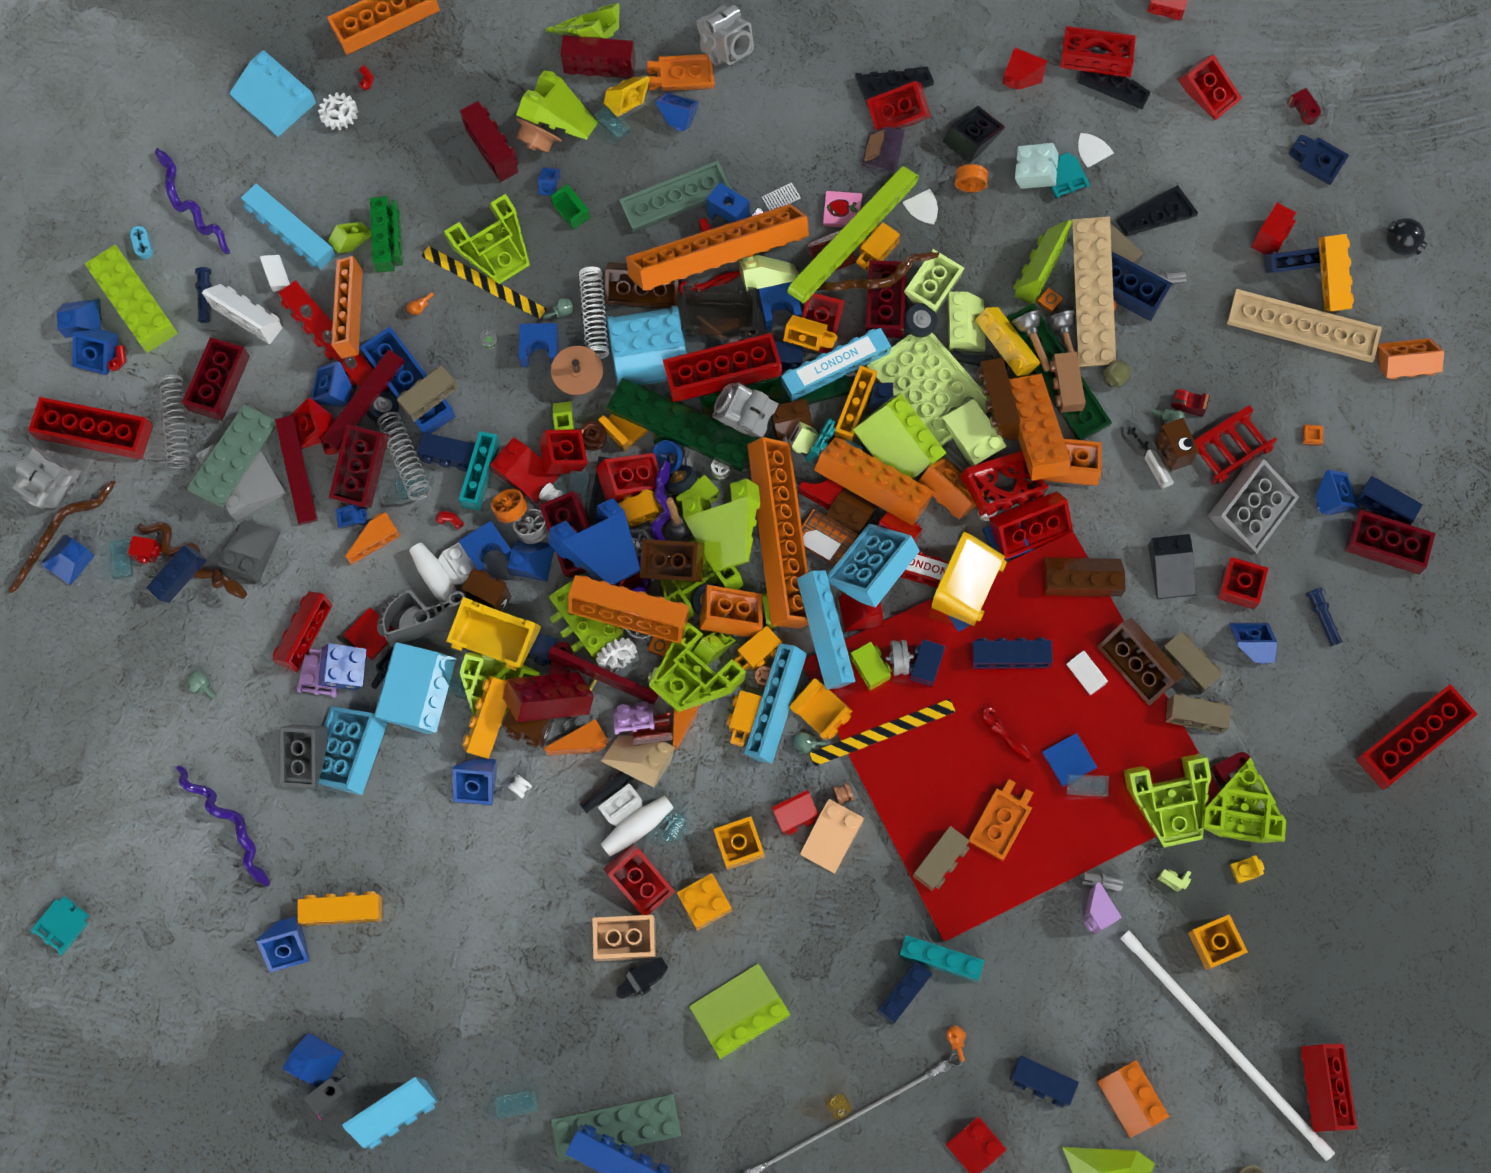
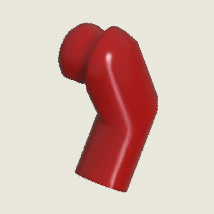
M362 66L359 72L364 78L361 79L362 82H359V86L363 90H369L373 84L374 76L367 66Z
M124 345L115 346L116 356L108 362L110 370L117 371L126 363Z
M440 511L435 518L438 524H444L445 521L451 522L457 530L464 526L463 521L454 512Z

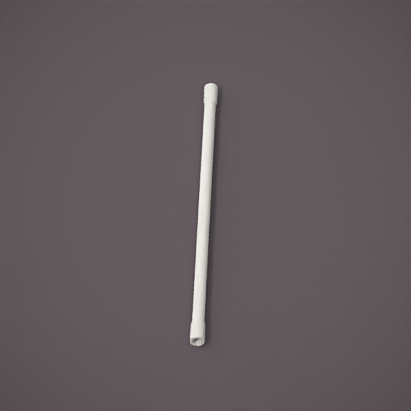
M1128 930L1120 939L1146 964L1282 1111L1324 1160H1329L1335 1154L1331 1147L1313 1132L1311 1127Z

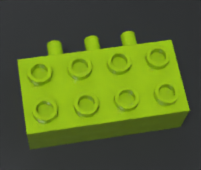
M572 580L548 596L552 605L557 610L549 619L554 624L563 618L568 627L560 631L561 636L565 638L573 632L579 640L571 646L572 651L575 653L584 647L593 661L596 662L595 658L598 657L597 653L602 652V647L606 648L607 643H613L615 639L619 641L621 638L625 640L626 638L618 626L568 613V594L573 583Z

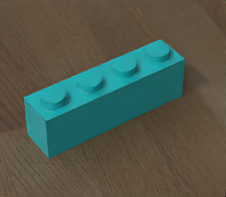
M483 431L478 433L459 496L462 508L476 511L481 510L492 473L490 464L496 458L500 446V441L496 434Z
M908 935L904 938L899 958L911 962L917 961L921 965L973 982L979 981L985 961Z

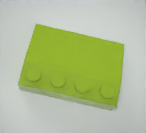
M1071 220L1047 229L1045 235H1040L1037 245H1039L1037 250L1033 249L1029 257L1031 260L1029 265L1025 264L1021 272L1023 275L1022 279H1017L1013 289L1016 290L1014 297L1035 305L1065 247L1072 224Z
M902 393L894 395L852 429L873 457H876L888 466L894 467L900 473L910 476L912 479L946 454L945 450Z
M759 963L689 1006L720 1060L790 1017L789 1011Z

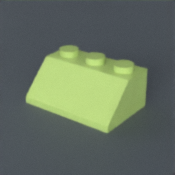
M939 253L938 258L925 261L904 292L913 305L925 304L937 313L948 297L949 292L952 291L960 279L964 267Z
M949 292L947 300L949 352H953L954 348L966 352H985V333L975 321L984 311V300L969 292Z

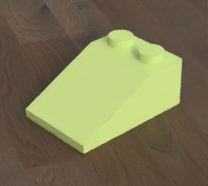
M756 254L752 257L738 259L741 279L746 291L793 282L799 275L793 263Z
M974 399L942 417L965 461L971 466L1007 447L1002 437L996 434L995 428L991 427L989 418Z

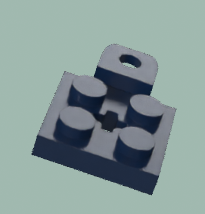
M1305 135L1298 137L1289 152L1293 159L1301 163L1299 168L1328 185L1332 184L1349 157L1347 153L1318 137L1314 141ZM1326 159L1327 164L1321 163L1320 160Z

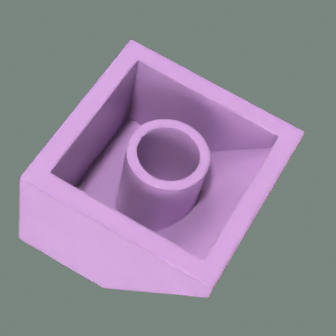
M1100 882L1090 889L1084 914L1086 920L1084 924L1089 932L1093 931L1094 935L1122 918Z

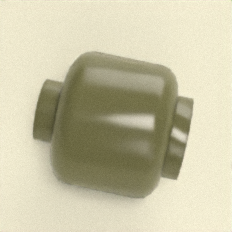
M1114 360L1103 371L1104 383L1109 387L1120 388L1131 377L1130 366L1123 360Z

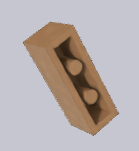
M1077 352L1054 354L1053 360L1050 361V371L1054 372L1055 377L1053 378L1054 390L1057 389L1056 406L1060 407V413L1083 411L1086 403Z

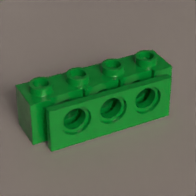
M388 196L370 198L372 260L377 273L395 271V262H398L399 266L403 265L400 209L396 200H392L393 205H391Z

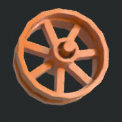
M968 164L956 169L955 186L961 191L979 192L987 187L988 171L983 166Z
M508 489L500 492L493 498L491 509L498 521L510 523L518 520L525 514L527 503L519 490Z

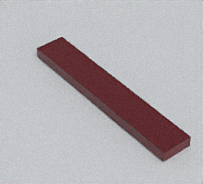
M388 350L321 439L338 451L342 444L346 424L357 426L403 365L404 359Z
M290 415L275 419L298 524L304 525L318 521L295 417Z
M551 646L547 656L548 659L652 705L655 704L659 696L655 691L557 647Z

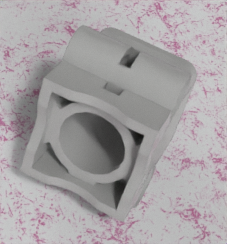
M722 5L713 13L696 20L697 29L700 34V49L709 56L710 61L715 66L723 62L732 65L752 53L754 43L751 23L741 18V13L737 6L731 5L726 7Z
M740 383L728 384L716 399L712 417L747 436L761 438L767 430L768 420L775 413L778 403L769 399L766 394L757 390H751Z
M32 448L27 458L21 460L16 466V472L19 476L12 488L19 492V496L35 507L41 509L58 508L64 496L71 495L76 490L78 485L76 480L82 470L75 465L66 463L55 451L47 450L42 452L38 448Z

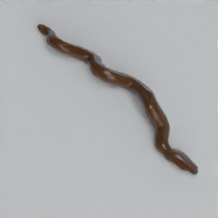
M929 251L911 254L886 278L824 282L817 290L838 291L851 288L875 289L891 287L908 272L915 261H928L938 258L939 252Z
M115 481L108 482L96 499L71 503L59 509L10 586L9 593L16 591L25 580L63 520L69 514L99 507L113 490Z
M158 522L146 527L142 523L138 525V530L144 534L162 531L160 547L161 552L166 556L174 557L183 545L193 547L201 554L199 547L192 542H186L171 548L172 531L171 527L166 523ZM220 568L199 569L193 576L199 579H212L214 588L218 589L224 586L225 590L235 597L244 599L247 596L244 588L237 581L230 579L229 576L223 575V571Z

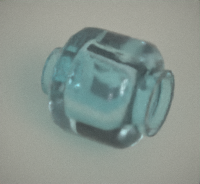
M678 812L668 814L660 826V830L663 833L662 837L670 843L673 840L680 842L690 828L689 820Z

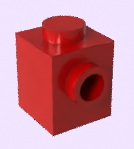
M132 536L128 554L142 564H148V562L156 563V559L161 553L160 544L155 539Z

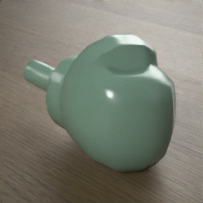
M559 299L558 305L552 307L553 311L543 317L546 320L553 316L559 318L570 315L573 312L571 300Z
M1165 409L1164 413L1157 410H1152L1151 413L1162 417V422H1165V424L1185 417L1182 411Z
M194 671L186 679L189 684L187 688L191 692L199 691L202 694L205 691L212 699L216 697L209 689L211 683L201 671Z
M804 732L797 733L793 742L794 748L802 755L808 754L810 750H815L816 746H828V742L816 741V736Z

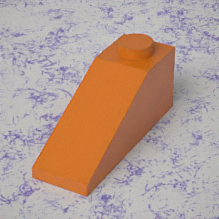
M386 512L377 514L373 517V520L369 521L345 557L351 565L400 537Z
M698 706L681 712H677L674 709L673 746L675 750L679 749L696 718Z
M594 719L544 749L548 756L592 753L593 751L599 752L603 750L609 742L597 720Z

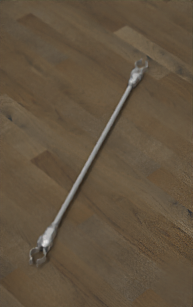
M943 1060L939 1062L937 1066L930 1069L924 1076L770 1161L745 1169L743 1173H762L771 1164L923 1080L948 1072L951 1069L949 1061Z

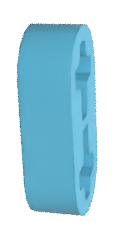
M136 226L130 232L133 248L138 258L147 260L153 255L149 234L144 227ZM138 233H142V234H141V239H142V240H139V239H138ZM142 246L146 248L145 253H142Z

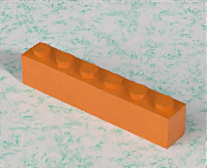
M354 256L339 259L336 262L332 347L341 359L359 355L363 269Z

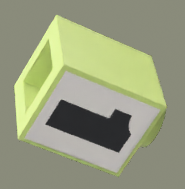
M799 421L788 441L793 451L800 454L802 452L808 454L819 435L815 428Z

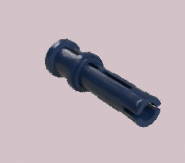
M199 267L195 269V274L197 275L195 288L198 291V322L209 323V303L202 292L212 287L210 283L212 271L207 267Z
M1321 587L1309 591L1305 595L1309 597L1313 606L1312 611L1317 613L1332 647L1343 641L1328 610L1330 605L1325 601Z

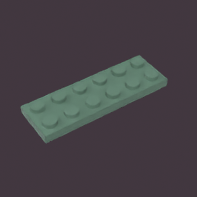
M715 161L621 198L619 203L632 231L636 232L706 204L708 196L719 182L730 189L732 188L719 161Z
M244 404L188 486V491L223 508L276 428L275 419Z
M674 1094L551 1120L558 1162L574 1159L566 1155V1152L580 1124L583 1126L589 1124L596 1128L595 1132L600 1135L608 1134L615 1138L614 1142L620 1145L625 1143L631 1147L682 1137Z

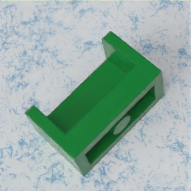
M568 184L550 196L552 205L573 230L590 219L589 209Z

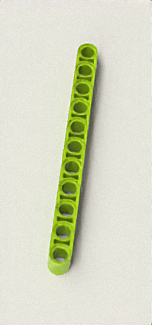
M902 166L790 284L787 293L800 302L805 303L917 183L919 175Z

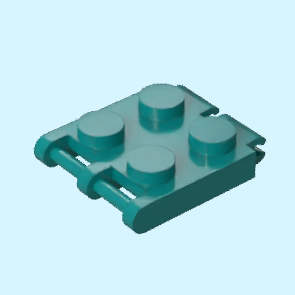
M1070 152L1059 155L1056 168V186H1049L1055 199H1059L1061 195L1069 192L1071 194L1075 193V190L1090 187L1089 181L1076 156H1072Z
M830 418L826 421L807 454L806 461L811 463L815 457H820L821 452L826 448L828 440L836 429L833 427L835 421Z
M63 896L60 901L56 899L30 932L40 936L46 945L50 944L62 956L89 924L86 920L90 915L80 907H76V904L69 898ZM41 929L42 931H44L48 935V937H46L39 930ZM53 940L59 943L62 947L60 948L57 944L53 942Z

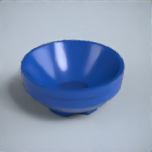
M669 440L660 441L655 445L652 453L655 454L658 467L660 468L666 460L670 463L669 474H673L682 463L681 448L678 444ZM672 453L676 456L674 463H671L669 460Z

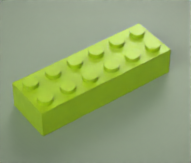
M116 244L84 263L146 353L178 334Z

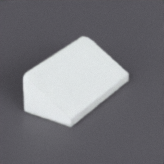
M280 255L260 256L272 291L276 292L287 287L290 283Z
M1151 449L1148 450L1144 459L1160 487L1164 489L1174 484L1158 453Z
M1085 651L1079 653L1066 664L1090 695L1108 682Z

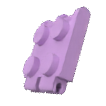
M310 649L309 655L305 654L297 692H312L314 695L325 694L336 698L338 688L318 685L322 650ZM304 686L315 687V689L304 688ZM321 688L331 689L332 691L321 690Z
M639 702L632 707L631 704H622L617 706V709H613L615 735L624 731L633 730V732H637L638 729H655L653 707L648 702Z

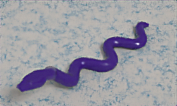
M156 148L155 154L160 164L167 168L164 183L168 198L174 209L178 212H185L190 209L198 232L202 235L215 233L221 250L225 254H230L221 228L216 224L205 226L201 209L195 201L185 200L181 202L175 189L176 166L164 151Z
M666 460L659 468L656 476L654 496L662 507L663 512L651 525V534L654 540H665L661 533V527L671 518L666 504L667 498L664 486L669 480L670 463ZM641 556L638 560L639 566L641 565ZM642 578V584L631 590L646 592L650 587L651 579Z
M177 766L176 769L180 773V786L188 792L205 796L207 798L205 809L209 814L217 818L231 820L235 824L238 843L245 850L244 868L258 883L263 884L265 887L269 886L270 881L263 869L254 866L252 862L255 857L256 847L247 834L243 816L234 810L216 806V793L209 787L190 783L187 780V770Z

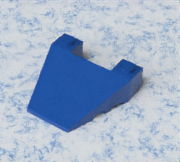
M614 498L597 505L595 520L598 524L576 533L569 523L564 521L550 528L548 543L563 559L567 558L574 562V566L577 568L582 567L588 571L589 575L599 582L606 581L610 585H614L640 572L625 512Z

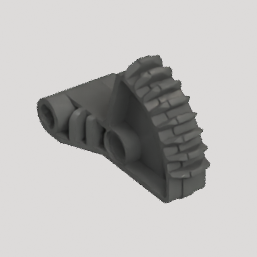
M404 590L403 594L397 593V598H391V603H386V608H382V613L379 614V620H377V631L380 636L386 638L389 646H394L395 642L404 643L435 632H450L465 595L462 592H453L449 595L448 601H440V604L425 607L412 591ZM413 605L412 607L407 609L400 617L398 622V629L389 632L390 625L394 618L402 610H404L408 606Z

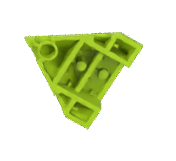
M619 3L602 6L594 12H586L545 29L546 32L561 36L608 39L614 36V32L619 29L620 6Z
M465 653L459 670L473 716H475L477 710L475 708L476 701L483 693L482 684L485 679H488L489 675L507 680L517 677L539 676L540 673L525 665L522 668L517 667L515 671L506 668V663L479 653ZM508 706L506 708L504 716L507 714L509 710Z
M1250 757L1205 808L1203 829L1219 837L1256 843L1284 842L1286 820L1283 814L1281 815L1272 794L1262 776L1258 774Z
M1062 1147L1072 1173H1151L1155 1166L1154 1162L1139 1151Z

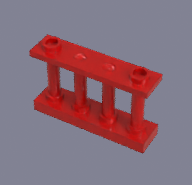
M1250 405L1194 440L1199 450L1197 454L1203 458L1215 474L1211 481L1212 485L1218 482L1222 484L1229 478L1228 475L1247 464L1250 460L1255 459L1262 453L1266 455L1274 449L1277 439L1274 437L1267 442L1251 422L1250 416L1254 410ZM1239 424L1245 425L1260 444V447L1252 451L1235 430L1236 426ZM1225 433L1230 435L1246 456L1237 461L1220 440V436ZM1210 443L1214 444L1231 466L1222 471L1205 450V446Z

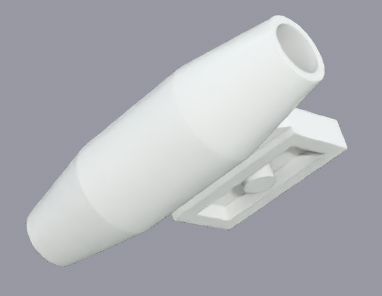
M459 542L444 550L438 559L423 543H418L409 550L419 574L439 602L448 601L449 595L457 592L455 585H463L473 569L477 570Z
M630 783L598 806V809L607 821L616 826L601 843V846L609 856L631 846L654 829L673 809L672 804L665 796H662L643 806L641 797Z

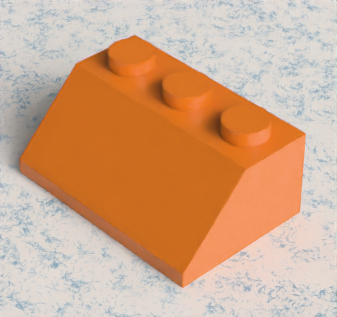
M1431 338L1378 343L1376 353L1380 371L1389 379H1397L1400 376L1416 377L1419 374L1434 375L1443 371L1444 350Z
M1064 439L1071 460L1069 474L1043 480L1098 486L1102 472V442Z
M943 458L930 465L918 483L926 485L929 489L933 490V497L936 498V501L944 505L952 516L960 520L968 515L976 507V504L966 484L962 483L960 479L962 472L947 458Z
M712 585L706 586L700 611V630L752 638L762 629V594Z
M1137 1060L1128 1063L1097 1081L1129 1138L1170 1117Z

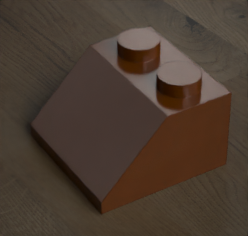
M806 398L778 405L775 413L770 417L776 439L789 443L788 440L799 421L813 427Z

